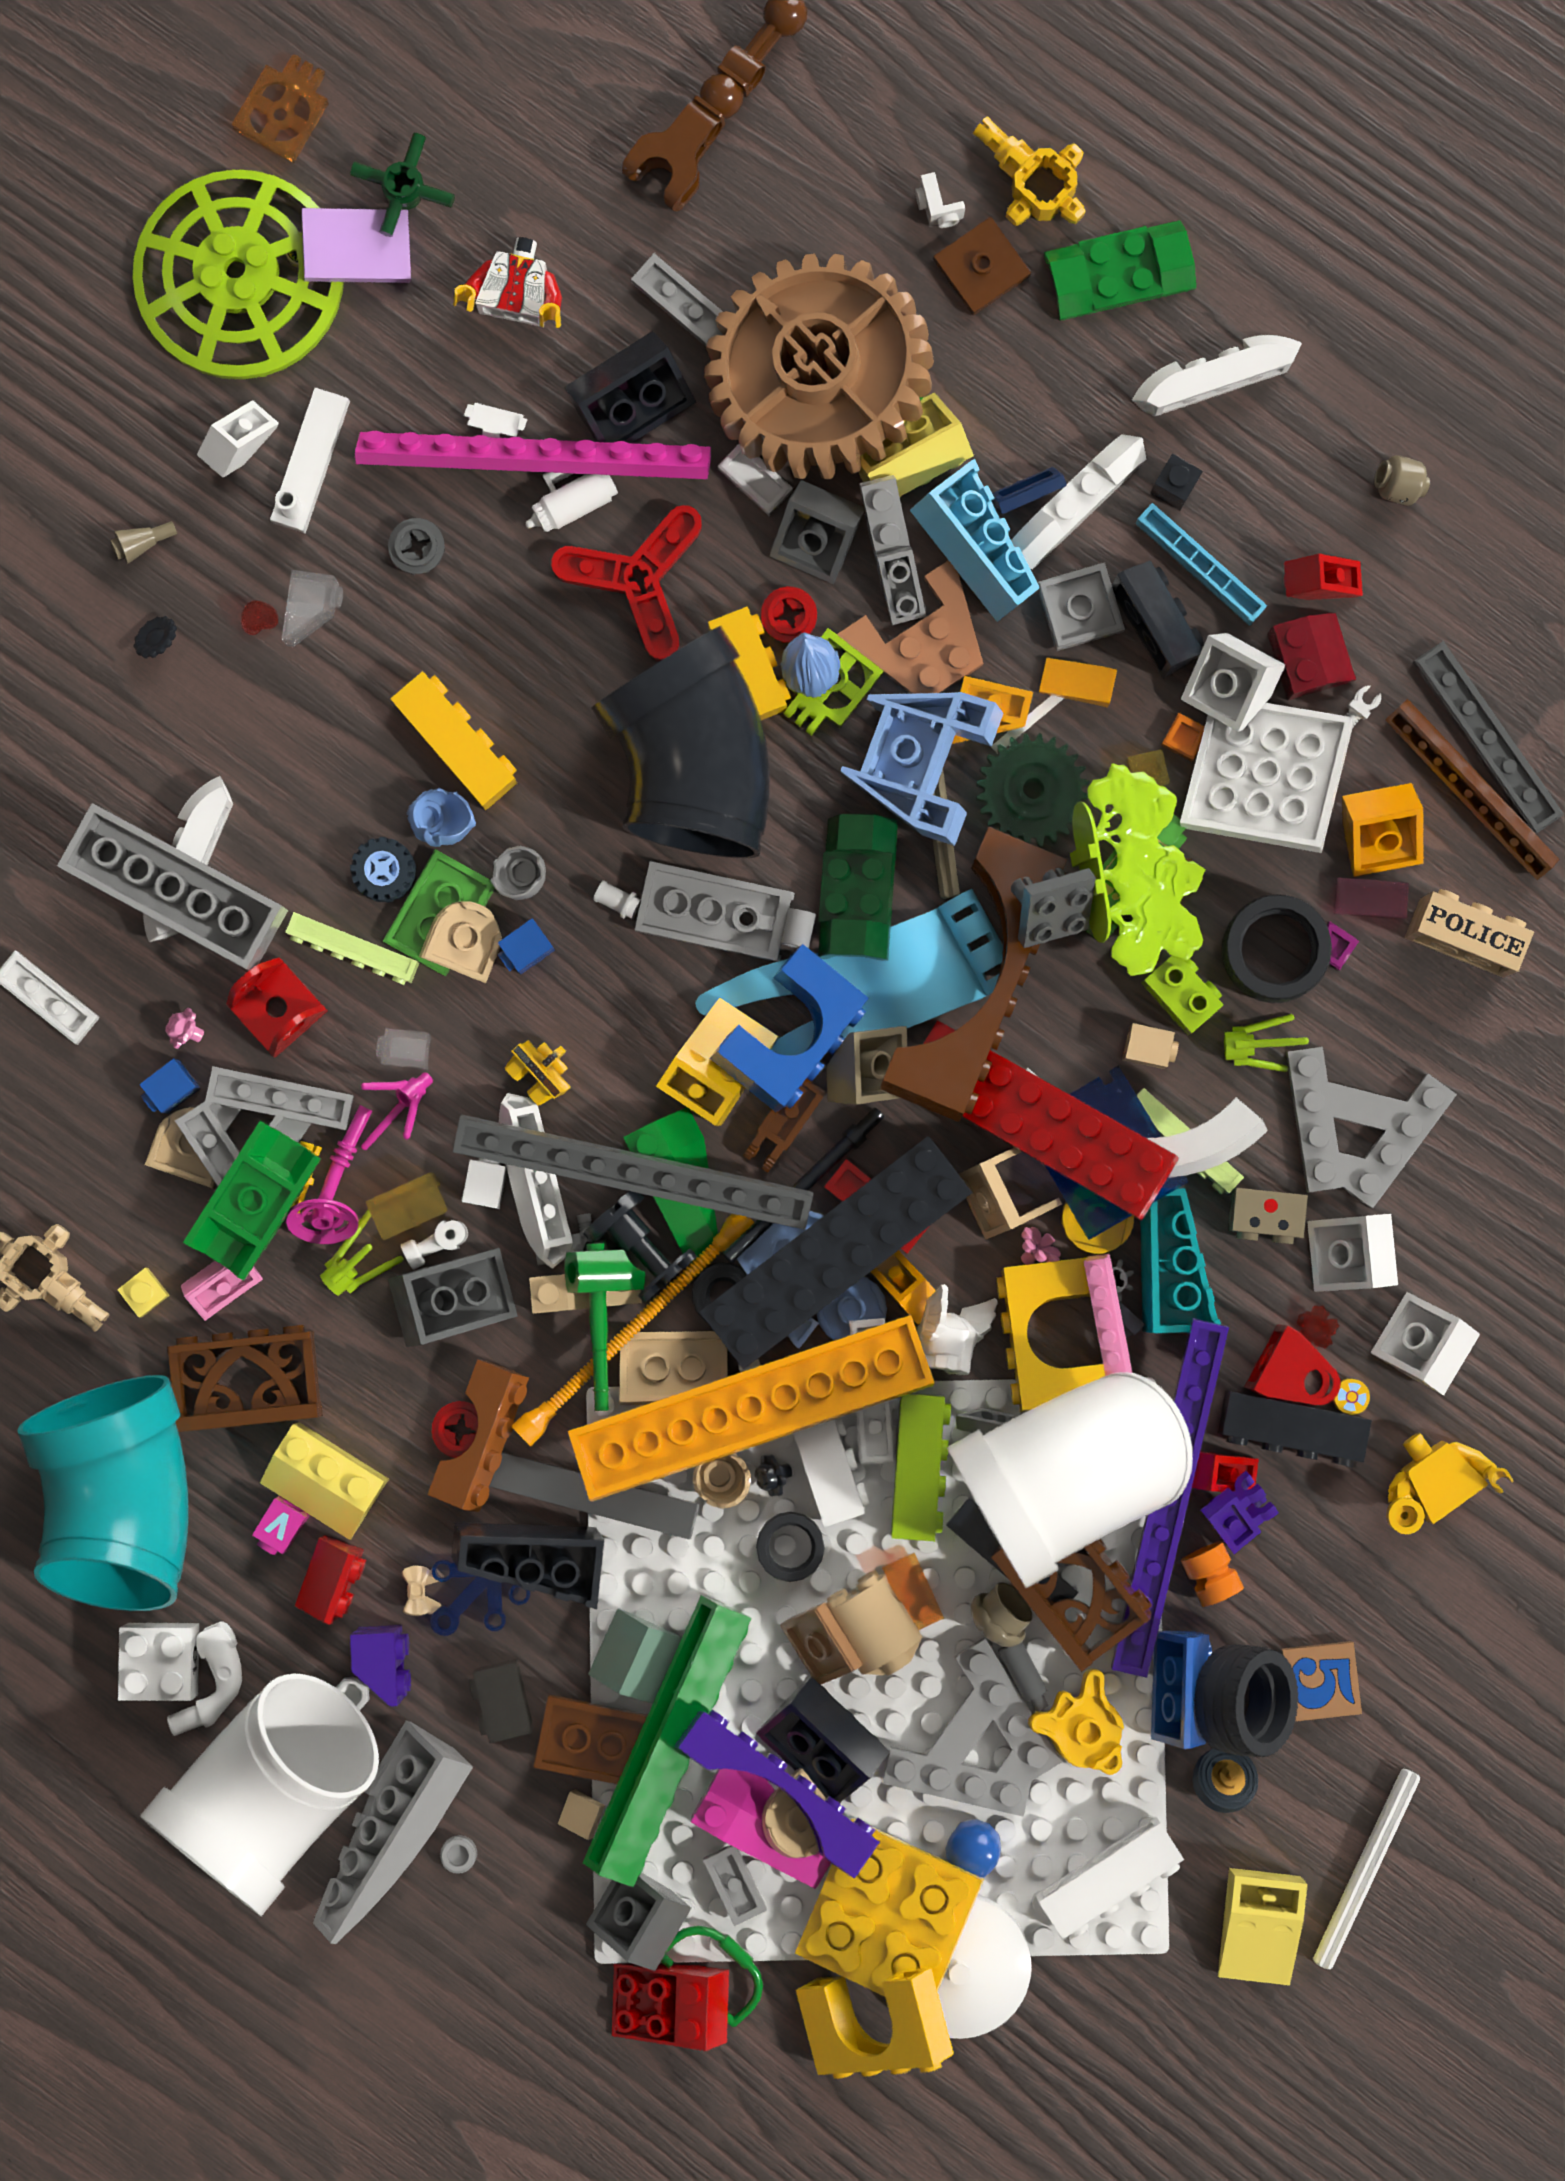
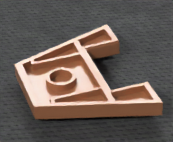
M949 560L924 576L925 581L942 605L941 608L886 644L866 615L837 634L881 668L886 676L910 694L943 693L964 679V676L970 675L983 666V660L958 571Z

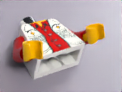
M516 238L513 254L496 252L493 260H486L469 277L464 285H459L455 288L453 306H456L460 301L467 302L466 310L468 312L473 311L476 300L479 314L544 327L545 321L553 320L556 323V328L561 326L560 309L562 295L555 276L547 271L545 262L534 259L537 243L529 238Z

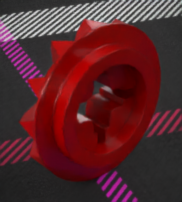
M782 587L776 589L768 595L762 605V625L770 637L782 643H790L804 632L811 634L817 622L815 602L807 592L800 588ZM783 602L787 603L791 611L800 612L804 610V612L799 613L795 617L794 629L788 624L787 620L781 621L779 619L775 621V619L784 614Z
M467 1401L451 1402L442 1407L435 1415L432 1423V1437L438 1449L447 1456L457 1458L464 1454L472 1445L478 1429V1415L474 1404ZM462 1414H464L465 1426L476 1432L463 1435L462 1440L457 1445L456 1432L445 1427L457 1425L459 1419L462 1418Z

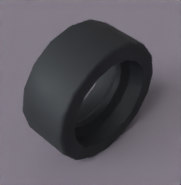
M791 1511L779 1513L767 1520L759 1531L756 1544L758 1560L764 1570L777 1580L787 1582L804 1580L813 1574L822 1562L825 1549L822 1532L817 1524L806 1515ZM793 1525L800 1527L806 1531L811 1539V1554L806 1562L799 1567H782L770 1555V1539L774 1532L783 1526Z

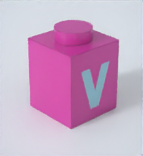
M278 1496L271 1503L252 1536L259 1539L257 1545L273 1555H276L277 1551L284 1554L289 1550L310 1515L283 1497Z

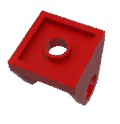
M280 957L260 963L245 973L230 989L226 1003L274 1058L328 1012L324 1005ZM274 998H283L287 1004L285 1014L278 1018L272 1017L268 1012L269 1002Z
M1277 1324L1244 1387L1266 1397L1312 1405H1325L1336 1398L1341 1382L1335 1368L1299 1331L1287 1325ZM1316 1369L1321 1375L1322 1382L1319 1390L1310 1395L1305 1389L1304 1381L1307 1374ZM1330 1377H1331V1379H1332V1388H1331L1330 1392H1329L1327 1395H1325V1394L1327 1393L1328 1389H1329Z

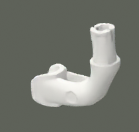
M224 1621L206 1627L196 1638L197 1651L201 1659L206 1658L215 1678L216 1691L204 1699L197 1700L196 1705L167 1717L169 1728L174 1736L202 1725L206 1728L210 1727L239 1693L242 1683V1670L236 1649L237 1640L233 1630Z

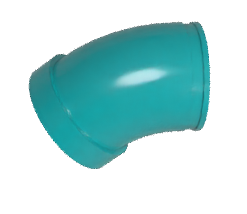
M162 1375L142 1376L94 1388L41 1410L29 1417L18 1427L17 1432L28 1464L31 1468L38 1469L43 1489V1532L39 1547V1559L36 1561L34 1576L49 1590L81 1603L116 1610H157L168 1607L175 1602L178 1594L177 1585L181 1579L187 1546L189 1516L186 1466L181 1440L175 1423L180 1417V1410L168 1377Z

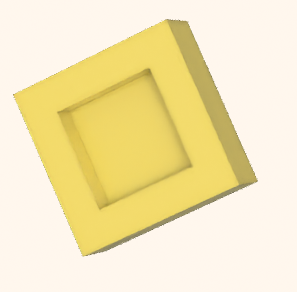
M144 1268L117 1289L139 1318H142L170 1296L149 1268Z

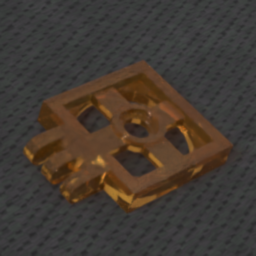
M295 54L291 56L282 73L266 64L231 124L236 131L293 163L329 104L327 98L316 93L325 76V71L317 68L310 79L308 77L313 69V64L305 61L299 72H297L301 57ZM281 84L287 87L281 100L273 102L262 96L265 88L270 85ZM300 96L306 98L309 103L310 116L308 121L297 116L293 109ZM279 108L287 111V117L282 121L274 118V112ZM253 109L267 115L268 122L261 134L255 131L250 121V114ZM290 128L299 133V135L287 141H274L280 130Z

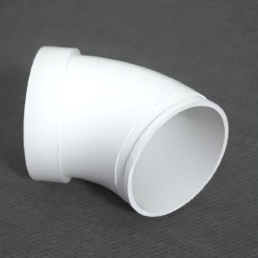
M1128 1372L1113 1373L1087 1383L1021 1414L985 1435H982L978 1429L947 1447L966 1484L1026 1588L1059 1570L1056 1562L1111 1532L1173 1503L1184 1491L1192 1468L1191 1440L1179 1409L1168 1394L1157 1384L1141 1375Z
M283 1675L271 1681L228 1724L171 1790L163 1787L140 1817L232 1895L259 1916H262L285 1888L280 1882L326 1828L373 1782L379 1762L376 1740L363 1714L337 1688L321 1679L308 1675Z

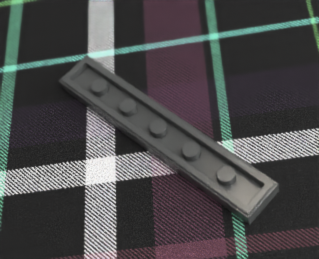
M1442 641L1414 660L1412 663L1514 810L1530 829L1537 834L1565 815L1445 642Z
M505 1452L501 1453V1464L494 1472L489 1486L685 1539H691L700 1505L699 1503L638 1487H633L591 1502L588 1498L581 1472Z

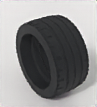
M1267 895L1246 904L1231 919L1222 940L1223 964L1231 981L1249 997L1267 1003L1292 1001L1312 990L1325 975L1332 952L1330 933L1321 915L1305 901L1288 895ZM1272 914L1288 916L1299 922L1308 933L1311 943L1310 961L1304 972L1294 980L1282 984L1268 983L1254 976L1245 965L1241 952L1243 936L1249 926L1259 918Z
M1241 1644L1224 1645L1216 1649L1215 1652H1212L1199 1673L1194 1699L1196 1722L1203 1739L1212 1748L1228 1754L1249 1757H1266L1275 1754L1289 1739V1735H1291L1294 1728L1298 1709V1685L1295 1673L1288 1659L1281 1655L1280 1652L1269 1648ZM1249 1683V1706L1245 1718L1244 1696L1247 1684Z

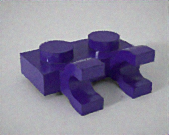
M1244 1471L1236 1479L1234 1492L1228 1487L1201 1509V1512L1233 1554L1261 1533V1530L1258 1528L1260 1524L1274 1518L1279 1513L1271 1502L1260 1508L1267 1501L1266 1493L1258 1483L1247 1490L1255 1482L1247 1471Z

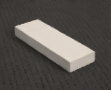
M14 951L0 968V984L73 1043L78 1045L100 1018L18 951Z

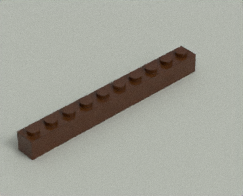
M1408 699L1385 719L1537 881L1556 865L1560 859Z

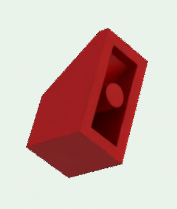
M1315 554L1284 561L1286 597L1318 600L1363 596L1360 561L1324 554Z
M1200 1451L1192 1488L1223 1492L1229 1487L1234 1492L1236 1479L1244 1471H1247L1255 1481L1247 1488L1249 1490L1256 1485L1259 1459Z

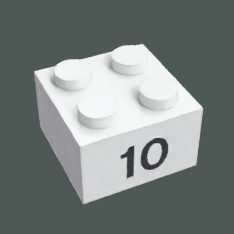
M127 1623L119 1627L118 1700L191 1701L198 1696L199 1653L197 1651L196 1638L199 1634V1623Z

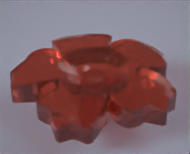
M1315 1305L1311 1312L1305 1311L1303 1314H1299L1297 1324L1304 1328L1299 1332L1311 1344L1314 1343L1315 1347L1326 1349L1329 1345L1333 1344L1330 1336L1336 1334V1330L1340 1325L1336 1318L1327 1319L1329 1312L1325 1310L1324 1305Z

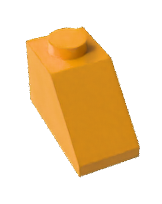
M898 1250L873 1269L871 1273L904 1311L912 1316L914 1322L919 1325L924 1315L926 1299L935 1292V1289Z

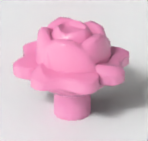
M186 1008L181 1013L172 1014L169 1018V1023L166 1025L165 1031L170 1037V1043L176 1049L182 1044L184 1045L189 1039L200 1042L204 1035V1030L196 1027L194 1020L196 1014L192 1012L191 1008Z

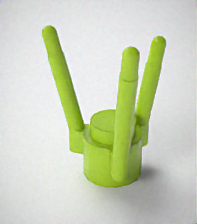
M1293 1014L1279 1016L1246 1026L1232 1027V1032H1224L1225 1060H1234V1066L1247 1065L1287 1072L1288 1067L1286 1065L1248 1058V1056H1254L1255 1048L1306 1045L1309 1043V1039L1280 1038L1254 1040L1253 1034L1247 1035V1033L1293 1021Z
M368 1209L358 1221L356 1233L343 1242L335 1255L325 1263L327 1269L320 1275L325 1285L337 1296L345 1290L351 1294L360 1285L386 1272L404 1260L403 1256H397L354 1279L358 1275L354 1266L371 1251L372 1245H365L349 1261L344 1258L342 1259V1257L373 1215L372 1209Z

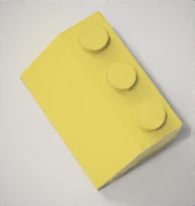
M935 393L926 396L921 400L923 414L920 419L912 422L903 420L907 438L902 443H894L887 438L882 441L886 457L879 462L873 460L867 453L860 456L861 471L858 472L863 482L894 475L900 498L909 491L928 484L933 478L950 469L959 467L964 461L974 456L961 422Z
M298 1422L291 1426L277 1448L260 1483L351 1540L389 1479Z

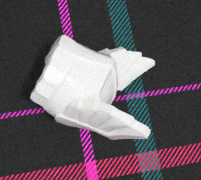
M940 1285L926 1299L924 1315L916 1331L930 1369L945 1370L948 1374L968 1375L975 1344L984 1339V1335L992 1329L991 1323L996 1317L994 1311L998 1301L994 1298L974 1306L962 1308L960 1315L947 1313L948 1287Z

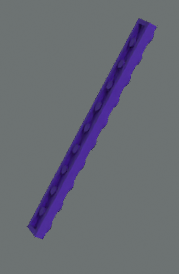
M1194 1318L1191 1321L1173 1402L1185 1421L1191 1440V1473L1184 1491L1173 1503L1146 1515L1130 1586L1134 1591L1140 1589L1151 1602L1152 1607L1149 1608L1151 1620L1116 1644L1111 1669L1145 1678L1148 1676L1229 1327ZM1127 1603L1125 1604L1121 1622L1125 1621L1130 1614Z

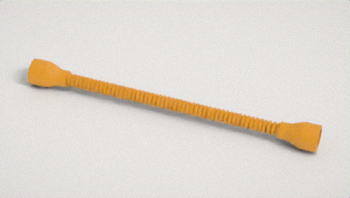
M736 1214L729 1215L720 1232L713 1238L714 1241L709 1245V1248L706 1247V1251L703 1250V1254H699V1257H696V1261L693 1260L689 1264L690 1267L687 1266L686 1270L682 1271L683 1273H679V1276L672 1280L673 1283H669L670 1286L667 1285L666 1289L664 1288L663 1292H660V1295L653 1299V1302L650 1301V1305H646L647 1308H643V1311H640V1315L637 1314L633 1318L634 1321L631 1320L630 1324L626 1325L627 1327H623V1330H620V1334L617 1333L613 1337L614 1340L611 1339L610 1343H607V1360L610 1361V1357H614V1354L618 1353L617 1350L620 1351L624 1347L623 1344L626 1345L627 1341L631 1340L630 1338L637 1335V1331L640 1332V1328L643 1329V1325H647V1322L651 1321L650 1318L653 1319L657 1312H660V1309H664L663 1306H667V1303H670V1299L673 1300L677 1296L676 1293L679 1294L680 1290L684 1289L683 1286L686 1287L690 1280L693 1281V1277L696 1278V1274L699 1275L700 1271L707 1267L706 1264L709 1265L713 1258L715 1259L716 1255L720 1254L719 1252L725 1251L754 1221L750 1217ZM590 1359V1362L586 1363L587 1366L584 1365V1369L581 1368L580 1372H577V1375L570 1379V1382L567 1381V1385L564 1384V1388H560V1391H557V1395L554 1394L550 1401L548 1400L547 1403L544 1401L538 1408L524 1413L511 1426L530 1446L544 1434L550 1420L557 1414V1408L560 1409V1405H564V1402H567V1399H570L574 1392H578L577 1389H581V1386H584V1382L587 1383L591 1379L590 1376L593 1377V1359Z

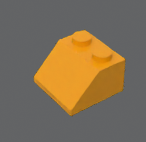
M1412 783L1342 796L1343 828L1354 877L1423 864V806Z

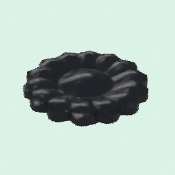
M156 616L153 620L147 621L143 627L139 628L138 634L134 637L135 643L133 647L136 649V653L145 659L163 654L166 648L172 645V640L176 638L177 626L174 625L175 622L167 616Z

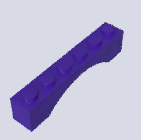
M712 1709L707 1714L699 1710L674 1746L707 1770L732 1769L746 1771L761 1776L778 1786L796 1803L806 1817L815 1836L819 1854L845 1874L855 1879L880 1843L872 1837L875 1829L858 1817L855 1822H852L843 1815L846 1810L843 1805L830 1796L825 1801L813 1793L817 1786L799 1774L796 1779L785 1772L788 1766L785 1762L771 1752L766 1758L756 1750L759 1743L743 1731L738 1736L726 1728L729 1721Z

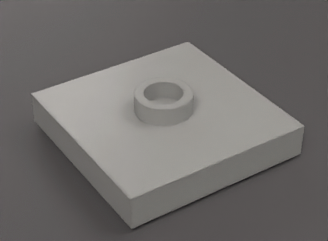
M1105 562L1037 582L1040 587L1038 593L1056 651L1124 632L1125 628Z

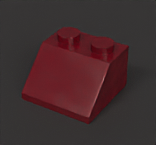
M1336 613L1310 615L1274 625L1267 633L1274 658L1285 664L1280 677L1287 700L1356 680Z

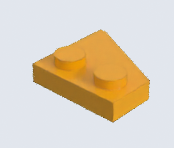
M964 676L961 692L995 702L1004 713L997 733L1025 727L1033 696L1032 691ZM955 735L952 744L968 741L969 739Z

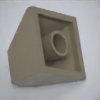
M907 1026L848 1033L826 1066L828 1102L857 1105L900 1098L879 1088L896 1048L907 1047Z

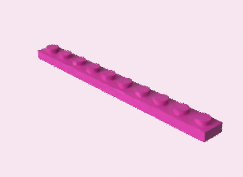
M370 431L360 432L355 449L356 464L708 479L711 447H702L694 444L678 446L663 445L661 443L632 444L624 441L609 443L593 442L591 440L562 441L554 438L539 440L523 439L520 437L492 438L483 435L469 437L453 436L450 434L422 435L413 432L399 434Z

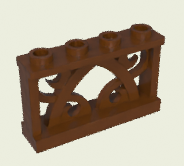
M304 1325L283 1327V1334L269 1335V1328L247 1331L248 1338L234 1339L233 1332L211 1334L212 1342L198 1343V1336L176 1338V1345L167 1346L171 1386L180 1410V1417L175 1421L178 1432L323 1416L319 1394L314 1331L305 1332ZM272 1343L268 1350V1355L250 1346ZM293 1344L301 1350L302 1361L294 1371L286 1374L282 1367L287 1366L291 1362L293 1355L284 1359L280 1356L279 1351L282 1346ZM233 1347L219 1360H217L213 1351L210 1350ZM199 1354L206 1360L202 1368L193 1365L194 1370L198 1374L206 1376L203 1382L192 1380L184 1371V1363L190 1355ZM241 1357L256 1363L273 1378L257 1388L252 1398L251 1409L244 1410L242 1401L234 1390L218 1384L228 1368ZM305 1372L308 1403L302 1404L291 1379ZM277 1384L280 1389L272 1391L277 1396L276 1402L273 1404L265 1402L263 1398L264 1392ZM184 1385L200 1389L195 1403L194 1415L187 1416ZM214 1391L221 1392L229 1397L230 1403L227 1408L220 1409L217 1406V1400L221 1397H212Z
M1101 1538L1084 1547L1088 1553L1076 1551L1056 1562L1078 1565L1092 1570L1093 1593L1090 1607L1076 1599H1062L1053 1603L1049 1596L1052 1594L1057 1583V1571L1050 1574V1579L1046 1583L1036 1582L1026 1588L1000 1544L993 1550L991 1558L1081 1672L1113 1646L1151 1620V1611L1149 1610L1152 1607L1151 1602L1140 1589L1134 1591L1126 1581L1130 1577L1121 1563L1117 1560L1112 1563L1104 1553L1107 1547ZM1106 1576L1115 1586V1588L1108 1589L1107 1591H1105ZM1115 1599H1122L1128 1604L1130 1609L1128 1618L1121 1623L1109 1622L1100 1616L1102 1609L1108 1614L1120 1613V1611L1112 1607V1602ZM1070 1607L1076 1608L1084 1612L1086 1617L1084 1619L1077 1613V1619L1069 1621L1065 1616V1612ZM1096 1624L1111 1631L1110 1634L1090 1649L1085 1642L1093 1632Z

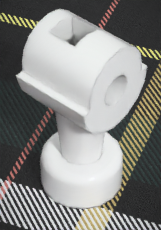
M443 1220L436 1227L434 1234L418 1244L415 1240L411 1239L401 1244V1248L409 1265L415 1270L425 1264L424 1257L442 1249H460L459 1245L464 1243L468 1237V1230L465 1224L460 1221L452 1220L446 1222Z

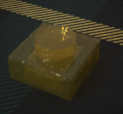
M1162 749L1127 757V765L1131 773L1144 771L1147 775L1154 778L1157 785L1168 786L1170 784Z

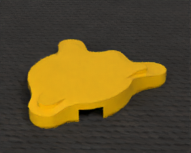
M1088 1669L1083 1674L1079 1696L1073 1697L1067 1691H1059L1050 1710L1035 1712L1028 1719L1029 1728L1035 1733L1048 1736L1062 1758L1075 1767L1100 1770L1107 1775H1113L1121 1769L1122 1746L1120 1741L1124 1725L1118 1711L1108 1702L1105 1696L1104 1675L1101 1671Z

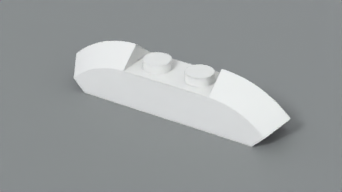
M1253 336L1243 339L1244 350L1240 351L1238 347H1233L1219 353V358L1208 362H1206L1205 358L1194 360L1186 364V369L1184 370L1177 362H1173L1152 374L1138 389L1132 401L1144 412L1158 416L1286 373L1292 365L1302 343L1282 336Z
M1122 434L1116 438L1014 536L1011 542L1014 547L1020 548L1030 569L1041 563L1144 463L1146 454L1142 437Z
M220 776L200 787L185 803L178 818L187 823L184 828L180 827L177 830L172 846L206 865L210 860L233 806L230 794ZM143 913L144 927L149 942L166 939L178 934L174 929Z
M507 1093L501 1102L499 1123L544 1132L538 1105L528 1097ZM506 1164L524 1234L537 1256L553 1269L565 1259L566 1252H571L573 1244L556 1175Z

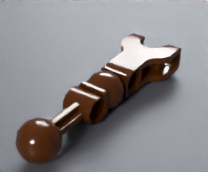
M768 0L763 13L765 24L747 47L743 50L736 45L729 50L722 63L717 67L718 74H714L704 81L700 95H695L693 100L683 109L667 130L648 133L638 139L623 161L622 174L630 180L640 181L652 169L663 168L670 171L673 176L664 191V199L667 207L673 211H680L699 189L700 174L698 162L724 128V119L731 118L739 111L743 103V96L747 98L749 93L762 80L766 71V66L761 63L781 37L794 36L803 29L808 12L805 2L803 0Z

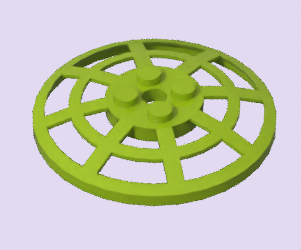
M227 170L213 172L196 178L176 189L160 203L148 219L139 237L134 255L133 284L141 316L154 338L169 354L184 365L203 374L222 379L244 380L264 377L282 371L301 360L317 346L329 330L338 312L343 293V282H331L328 297L308 289L309 281H304L302 232L299 233L296 226L287 216L269 204L276 189L280 188L300 201L306 208L319 207L296 186L274 175L251 170ZM226 179H252L263 182L255 199L229 197L212 201L205 187L206 184ZM192 191L199 208L193 210L179 223L170 238L152 234L156 223L165 211L182 196ZM227 208L250 209L243 227L230 226L224 228L217 211ZM264 214L280 224L289 237L269 244L262 235L257 233ZM204 217L211 234L202 241L199 247L180 242L188 229ZM146 247L165 252L163 256L162 277L166 294L149 305L144 293L142 278L143 257ZM295 250L299 265L297 284L279 277V264L277 257ZM175 255L193 261L194 279L178 288H175L173 279V260ZM233 262H241L245 265V272L239 278H231L227 275V268ZM277 291L291 297L285 308L268 322L261 306L272 296L273 292ZM201 293L204 299L213 306L207 324L194 317L182 302ZM302 302L322 310L319 319L307 335L292 348L282 353L273 333L291 320ZM173 308L186 325L203 335L198 356L185 351L173 342L160 328L155 318ZM248 312L255 327L244 331L221 330L226 313L239 314ZM260 339L269 357L268 360L246 365H226L211 362L217 341L224 343H246Z

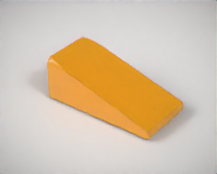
M1046 658L1039 693L1108 707L1111 701L1117 669Z

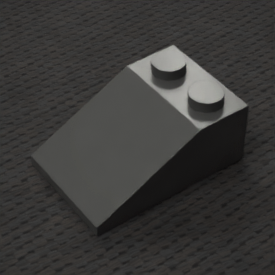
M500 1248L388 1278L406 1347L427 1344L518 1316Z

